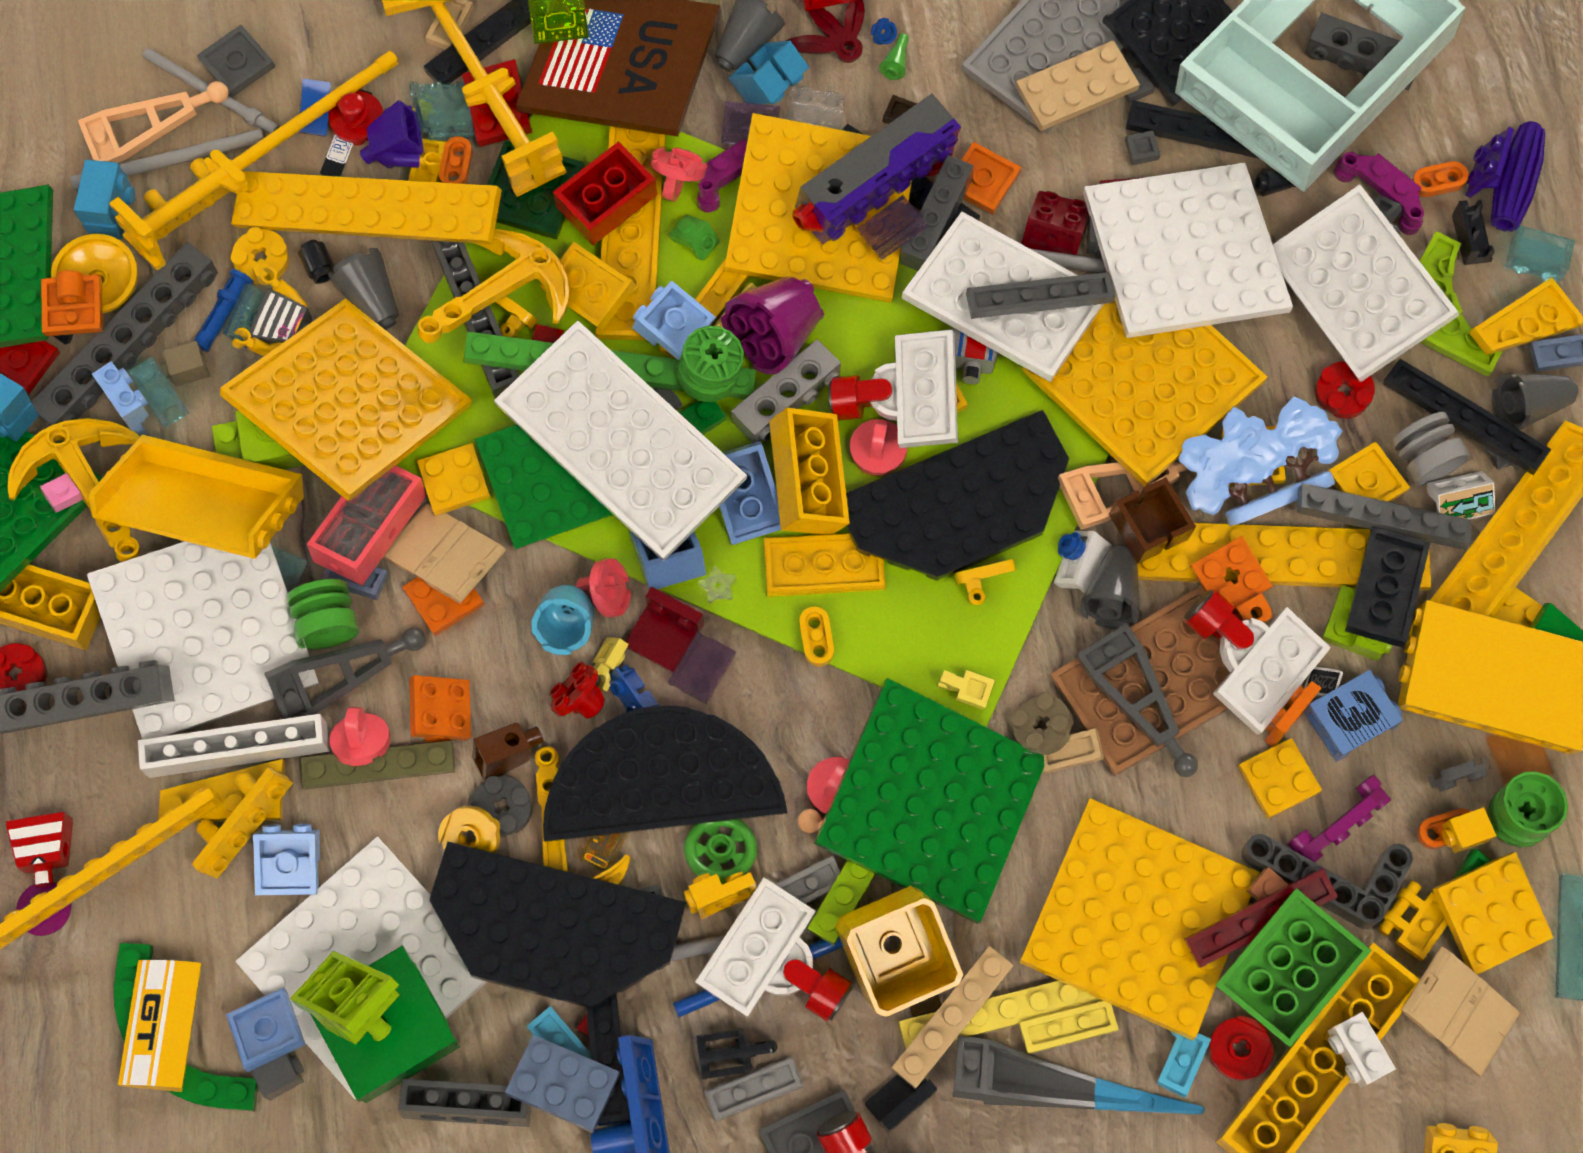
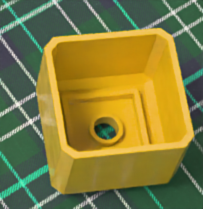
M909 886L840 916L835 928L861 992L877 1014L885 1017L890 1016L959 985L963 973L935 903L920 889ZM892 935L898 936L900 939L899 947L894 951L885 950L884 942L886 938Z

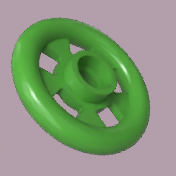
M742 820L694 825L687 834L684 843V854L689 867L697 876L709 873L710 876L717 874L721 883H727L726 878L738 872H743L745 875L753 866L757 856V842L752 830ZM728 827L733 829L731 836L718 834L719 828ZM703 833L711 836L706 846L698 843V839ZM735 842H744L745 853H736ZM717 847H724L726 851L720 854L715 849ZM704 854L713 862L708 867L699 860ZM733 860L735 867L723 871L720 864Z

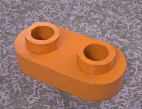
M455 136L445 143L440 164L441 170L439 172L441 183L467 184L473 150L466 138ZM457 152H463L461 156H455ZM453 176L458 177V179L455 181L450 180V178Z
M1451 161L1420 168L1416 171L1412 180L1421 187L1418 193L1419 196L1432 197L1462 189L1469 174L1467 168L1462 163ZM1448 177H1453L1456 181H1450ZM1421 183H1427L1429 187H1425Z
M1461 808L1427 818L1418 826L1417 838L1419 842L1428 849H1438L1447 846L1442 836V830H1444L1442 825L1452 818L1472 811ZM1428 830L1435 831L1436 839H1431L1428 836Z

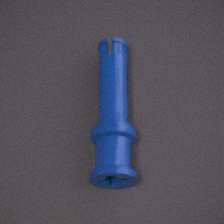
M231 269L229 272V280L224 288L219 289L217 292L218 300L193 340L198 342L204 352H209L234 308L240 307L242 303L240 299L246 289L254 283L249 276L236 269Z

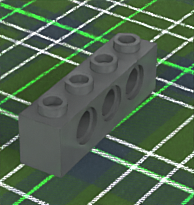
M1321 12L1305 53L1310 54L1317 60H1326L1337 64L1342 69H1351L1366 76L1400 41ZM1413 80L1407 85L1405 90L1409 91Z
M950 155L947 156L901 250L902 265L919 271L946 234L972 182L974 165Z
M402 1079L398 1111L403 1119L529 1127L531 1106L507 1096L505 1093L507 1085Z

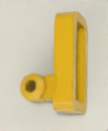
M507 296L494 302L511 314L506 323L500 327L502 336L516 338L518 331L524 325L532 330L538 322L532 314Z
M1010 559L954 573L956 585L965 583L966 591L968 592V602L972 605H980L985 600V594L981 590L980 579L1016 571L1014 560ZM974 594L978 595V600L974 599Z

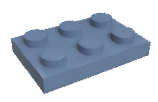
M533 1034L505 1093L511 1098L594 1133L618 1081L620 1072Z

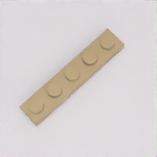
M989 946L892 1066L891 1070L916 1089L1014 965Z

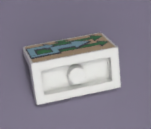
M1483 471L1427 483V494L1436 502L1437 513L1464 519H1473L1495 513L1494 482Z

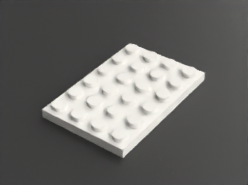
M1361 185L1352 189L1273 244L1284 280L1360 382L1459 316L1456 308Z
M964 212L959 214L902 293L903 300L1049 382L1053 380L1104 305L1097 304L971 319L966 297L967 288L1078 275Z

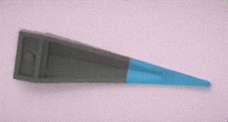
M958 1036L953 1097L984 1101V1104L1181 1114H1203L1205 1108L1199 1105L1147 1093L1092 1077L1036 1058L990 1039Z

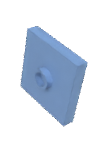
M284 987L226 1014L243 1068L247 1072L306 1045L288 992Z

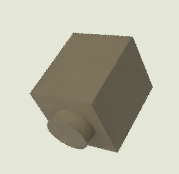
M196 340L163 350L166 360L161 362L164 374L167 379L172 378L177 387L210 377L204 353Z

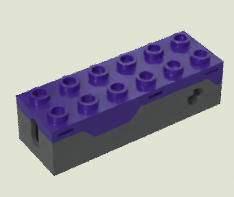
M931 93L802 185L792 213L794 222L801 230L812 231L822 244H825L830 239L832 241L837 240L845 233V228L849 225L861 223L867 217V212L873 208L876 210L880 209L888 202V197L895 192L897 194L902 193L910 186V181L917 176L919 179L923 178L931 171L935 163L938 161L943 163L948 155L952 156L954 153L953 147L958 142L957 137L961 126Z

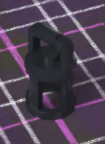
M743 1028L696 1035L703 1080L748 1073L752 1067L751 1057H756L759 1054L774 1053L778 1048L777 1042L773 1039L761 1042H748L747 1032ZM739 1036L738 1039H735V1046L710 1050L706 1048V1041ZM738 1058L739 1064H743V1066L710 1071L709 1062Z

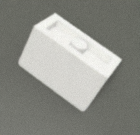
M1074 531L1079 533L1081 539L1085 542V551L1076 560L1065 559L1063 556L1054 584L1060 588L1079 589L1085 593L1108 550L1114 546L1095 531Z

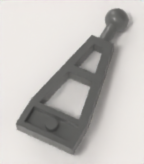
M1128 624L1122 625L1077 653L1075 657L1091 681L1157 747L1165 744L1175 759L1174 769L1176 773L1182 777L1193 776L1197 772L1198 761L1192 754L1185 753L1175 739V736L1180 733L1146 652ZM1135 656L1150 694L1131 705L1103 674L1130 657ZM1153 703L1156 704L1167 729L1161 734L1139 713Z
M412 627L404 632L401 639L387 645L380 639L305 657L267 671L264 675L282 719L314 715L392 664L390 656L405 649L410 651L420 650L425 645L426 636L421 629ZM377 653L378 658L355 673L353 672L349 660ZM339 663L345 679L312 701H309L298 673Z

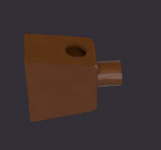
M513 723L474 738L472 758L485 782L490 776L499 777L528 762L531 748L543 743L544 740L537 726L523 732L518 723Z

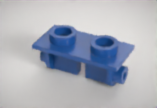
M628 665L620 669L618 667L614 668L611 674V681L609 682L610 690L616 697H619L626 708V712L645 707L660 706L649 690L641 694L638 693V690L644 688L645 684L634 668H630Z

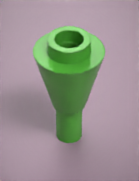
M899 34L896 45L879 65L880 72L887 79L898 80L905 76V49L909 41L907 34Z

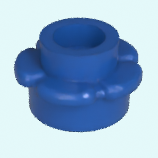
M888 18L879 19L871 28L873 41L878 45L892 43L897 36L895 24L892 21L890 22Z
M1073 532L1062 536L1058 543V554L1069 560H1076L1081 557L1086 548L1081 535Z

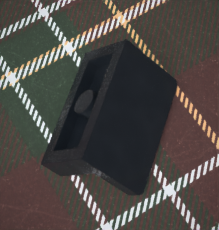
M896 1075L865 1102V1106L889 1133L934 1095L937 1087L930 1079L927 1081L924 1078L920 1085L914 1089L899 1075Z

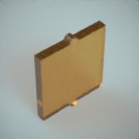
M1498 735L1487 738L1504 785L1523 772L1536 771L1548 776L1554 774L1544 747Z

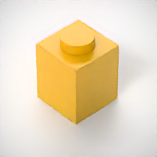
M1484 807L1452 818L1442 825L1444 829L1442 830L1444 842L1449 848H1452L1454 854L1489 842L1496 837Z

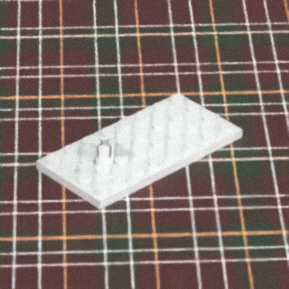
M579 321L570 327L494 400L495 405L663 561L747 479V475Z

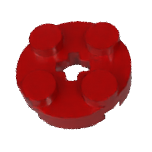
M1345 361L1336 362L1324 368L1315 386V396L1319 405L1324 410L1327 409L1334 413L1333 416L1342 419H1350L1361 415L1371 404L1375 394V386L1371 375L1360 382ZM1342 384L1351 388L1349 396H1345L1343 391H1338Z
M12 643L0 647V689L15 687L17 692L26 690V684L45 683L47 677L45 661L31 646ZM14 667L22 669V673L17 675L16 680L8 676Z
M1245 1016L1234 1017L1219 1024L1212 1032L1211 1041L1208 1046L1209 1059L1223 1076L1235 1081H1248L1257 1077L1269 1067L1273 1058V1044L1270 1041L1267 1030L1261 1023ZM1242 1040L1246 1042L1245 1048L1249 1050L1248 1055L1242 1054L1239 1057L1235 1054L1236 1050L1233 1049V1043L1238 1044Z

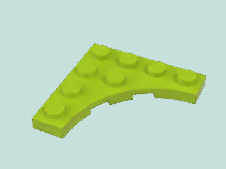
M1436 231L1422 255L1420 263L1456 308L1459 316L1419 343L1489 377L1503 351L1486 355L1469 334L1473 328L1469 326L1462 315L1463 310L1456 293H1454L1452 283L1455 260L1462 243Z

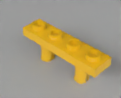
M197 158L190 164L191 171L199 181L210 174L203 158ZM220 187L155 232L156 240L158 241L166 237L171 231L188 222L192 217L205 208L212 206L217 200L231 191ZM156 189L149 190L143 197L153 212L168 203Z
M268 767L258 780L247 771H242L236 776L234 784L245 794L242 801L220 828L210 819L202 820L196 828L197 833L207 842V845L192 863L197 871L216 879L219 878L293 784L286 775Z

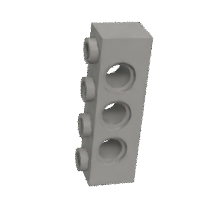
M818 339L797 355L786 368L772 376L731 411L732 423L752 443L761 440L763 442L771 438L769 421L785 408L799 409L804 404L810 405L818 397L819 391L825 386L829 388V382L833 377H840L841 362ZM806 373H813L817 377L812 380H807L803 378V375ZM784 391L795 393L791 398H785L781 394ZM763 409H771L774 413L770 416H763L759 412Z

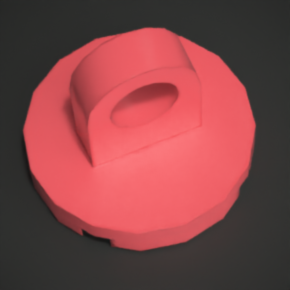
M665 147L654 150L650 164L658 173L666 176L662 197L675 202L681 193L684 181H699L704 178L707 164L702 163L703 159L699 155L688 150L672 148V152L665 151Z
M872 419L862 423L854 430L850 439V456L852 461L862 472L871 476L891 474L892 471L903 465L907 455V448H900L898 445L897 425L885 419Z
M605 558L595 562L591 568L590 576L576 581L575 586L582 589L590 597L593 606L595 605L598 612L604 617L613 618L623 615L629 607L631 592L630 589L626 590L625 583L629 582L628 574L622 564L616 559Z
M349 707L345 718L337 723L331 731L329 745L333 755L341 763L351 766H362L374 762V758L379 755L382 757L390 746L391 735L386 722L382 718L374 714L365 713L363 708Z
M830 757L817 763L810 771L807 780V794L812 806L823 815H826L849 759Z

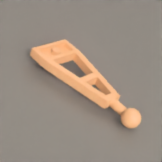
M214 81L208 85L205 92L193 97H189L186 91L105 109L80 119L78 122L93 160L119 163L196 116L197 113L194 108L210 101L216 104L223 103L228 98L229 92L224 83ZM181 105L184 106L183 109L162 122L160 121L157 111ZM147 113L153 127L120 147L110 122Z
M1176 461L1164 471L1165 476L1155 482L1166 477L1169 483L1173 484L1179 479V473L1188 469L1180 461ZM1119 462L1085 466L1058 476L1060 488L1080 530L1111 519L1109 513L1113 505L1107 509L1105 508L1091 478L1126 474L1135 492L1139 491L1141 493L1144 486Z

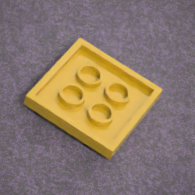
M1509 852L1433 888V892L1465 965L1477 975L1554 938L1516 852Z

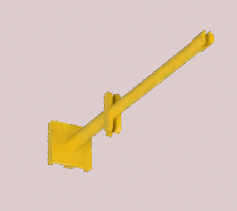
M444 2L431 5L430 7L475 81L462 88L467 106L488 103L515 150L501 157L511 188L516 197L567 173L562 164V154L557 146L558 139L553 131L530 142L502 95L515 85L513 77H509L508 70L501 68L487 74Z
M391 50L387 51L374 60V63L231 161L221 151L213 150L210 153L211 159L209 157L204 159L210 174L143 220L119 197L115 198L109 204L118 213L115 219L117 224L125 231L122 234L123 238L156 270H159L166 263L154 235L155 232L220 187H224L236 194L247 191L249 185L242 170L331 110L345 94L357 92L381 74L384 75L399 64L397 62L398 58Z

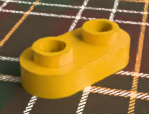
M809 607L802 612L799 620L804 655L811 665L822 667L829 664L834 656L829 616L820 607ZM816 620L820 625L817 628H812L809 626V623ZM820 648L825 653L822 656H816L813 652Z

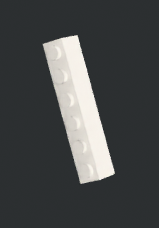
M321 714L138 740L140 770L149 778L330 752L327 722Z

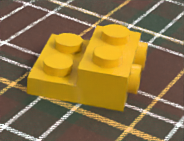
M743 872L735 873L726 878L727 883L723 885L717 874L710 876L709 873L693 879V884L688 886L689 889L683 891L691 914L697 912L700 920L749 899L756 890V883L751 872L745 875Z

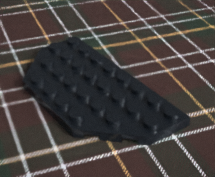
M1041 410L846 493L850 524L845 527L858 553L869 557L872 555L881 558L891 565L908 571L912 569L938 581L1043 535L1060 487L1058 476L1065 472L1069 457L1045 412Z
M448 841L429 899L472 978L591 1009L601 1005L615 994L632 987L653 972L670 965L686 908V902Z

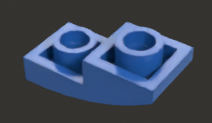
M303 78L300 113L329 94L331 82ZM329 111L298 133L326 137Z

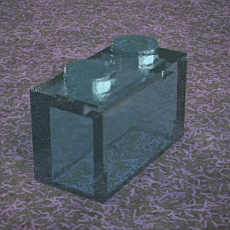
M1519 225L1511 238L1505 267L1513 269L1519 274H1532L1546 281L1552 277L1555 281L1561 282L1569 270L1575 240Z
M153 357L127 371L164 428L189 414Z

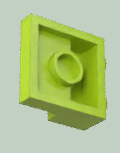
M1342 584L1322 640L1378 662L1383 653L1387 655L1390 653L1393 645L1345 631L1355 589Z

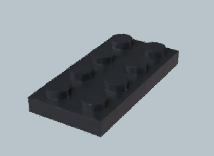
M1372 526L1345 627L1346 632L1397 647H1405L1430 542Z

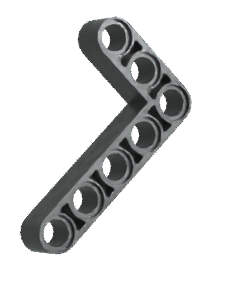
M1256 834L1252 836L1242 848V858L1245 863L1260 872L1264 868L1269 867L1287 884H1291L1320 868L1324 869L1334 890L1342 891L1347 897L1346 904H1341L1333 899L1323 904L1322 907L1362 929H1370L1384 918L1413 861L1412 852L1407 846L1403 844L1389 846L1379 856L1363 889L1266 835ZM1251 845H1260L1264 849V857L1255 856L1251 851ZM1390 854L1400 857L1401 867L1394 866L1390 862ZM1279 860H1287L1292 866V872L1286 873L1282 871L1278 864ZM1376 880H1382L1387 884V893H1382L1376 888ZM1362 906H1368L1373 910L1374 919L1370 920L1363 916Z

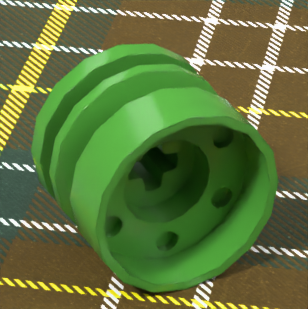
M709 325L697 328L688 335L677 366V379L681 388L690 397L703 402H715L729 395L737 382L743 364L744 350L740 340L727 329Z
M341 579L316 580L300 585L287 594V604L291 607L289 610L292 619H297L293 625V630L299 648H307V650L331 648L346 643L358 635L359 628L353 610L348 609L352 604V599L348 595L350 591L346 581Z
M1536 771L1523 772L1512 778L1494 795L1489 802L1487 815L1496 836L1503 842L1518 848L1532 847L1560 827L1566 818L1568 803L1565 792L1559 783L1550 776Z

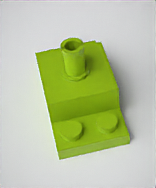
M235 411L237 421L212 426L216 453L283 470L304 466L303 463L240 411Z
M332 951L289 999L297 1007L311 1013L326 1030L356 1045L367 1031L376 1041H381L390 1033L391 1026L381 1018V1015L399 996L395 990L399 984L387 974L336 951Z

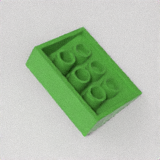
M1295 888L1215 985L1291 1048L1372 950Z

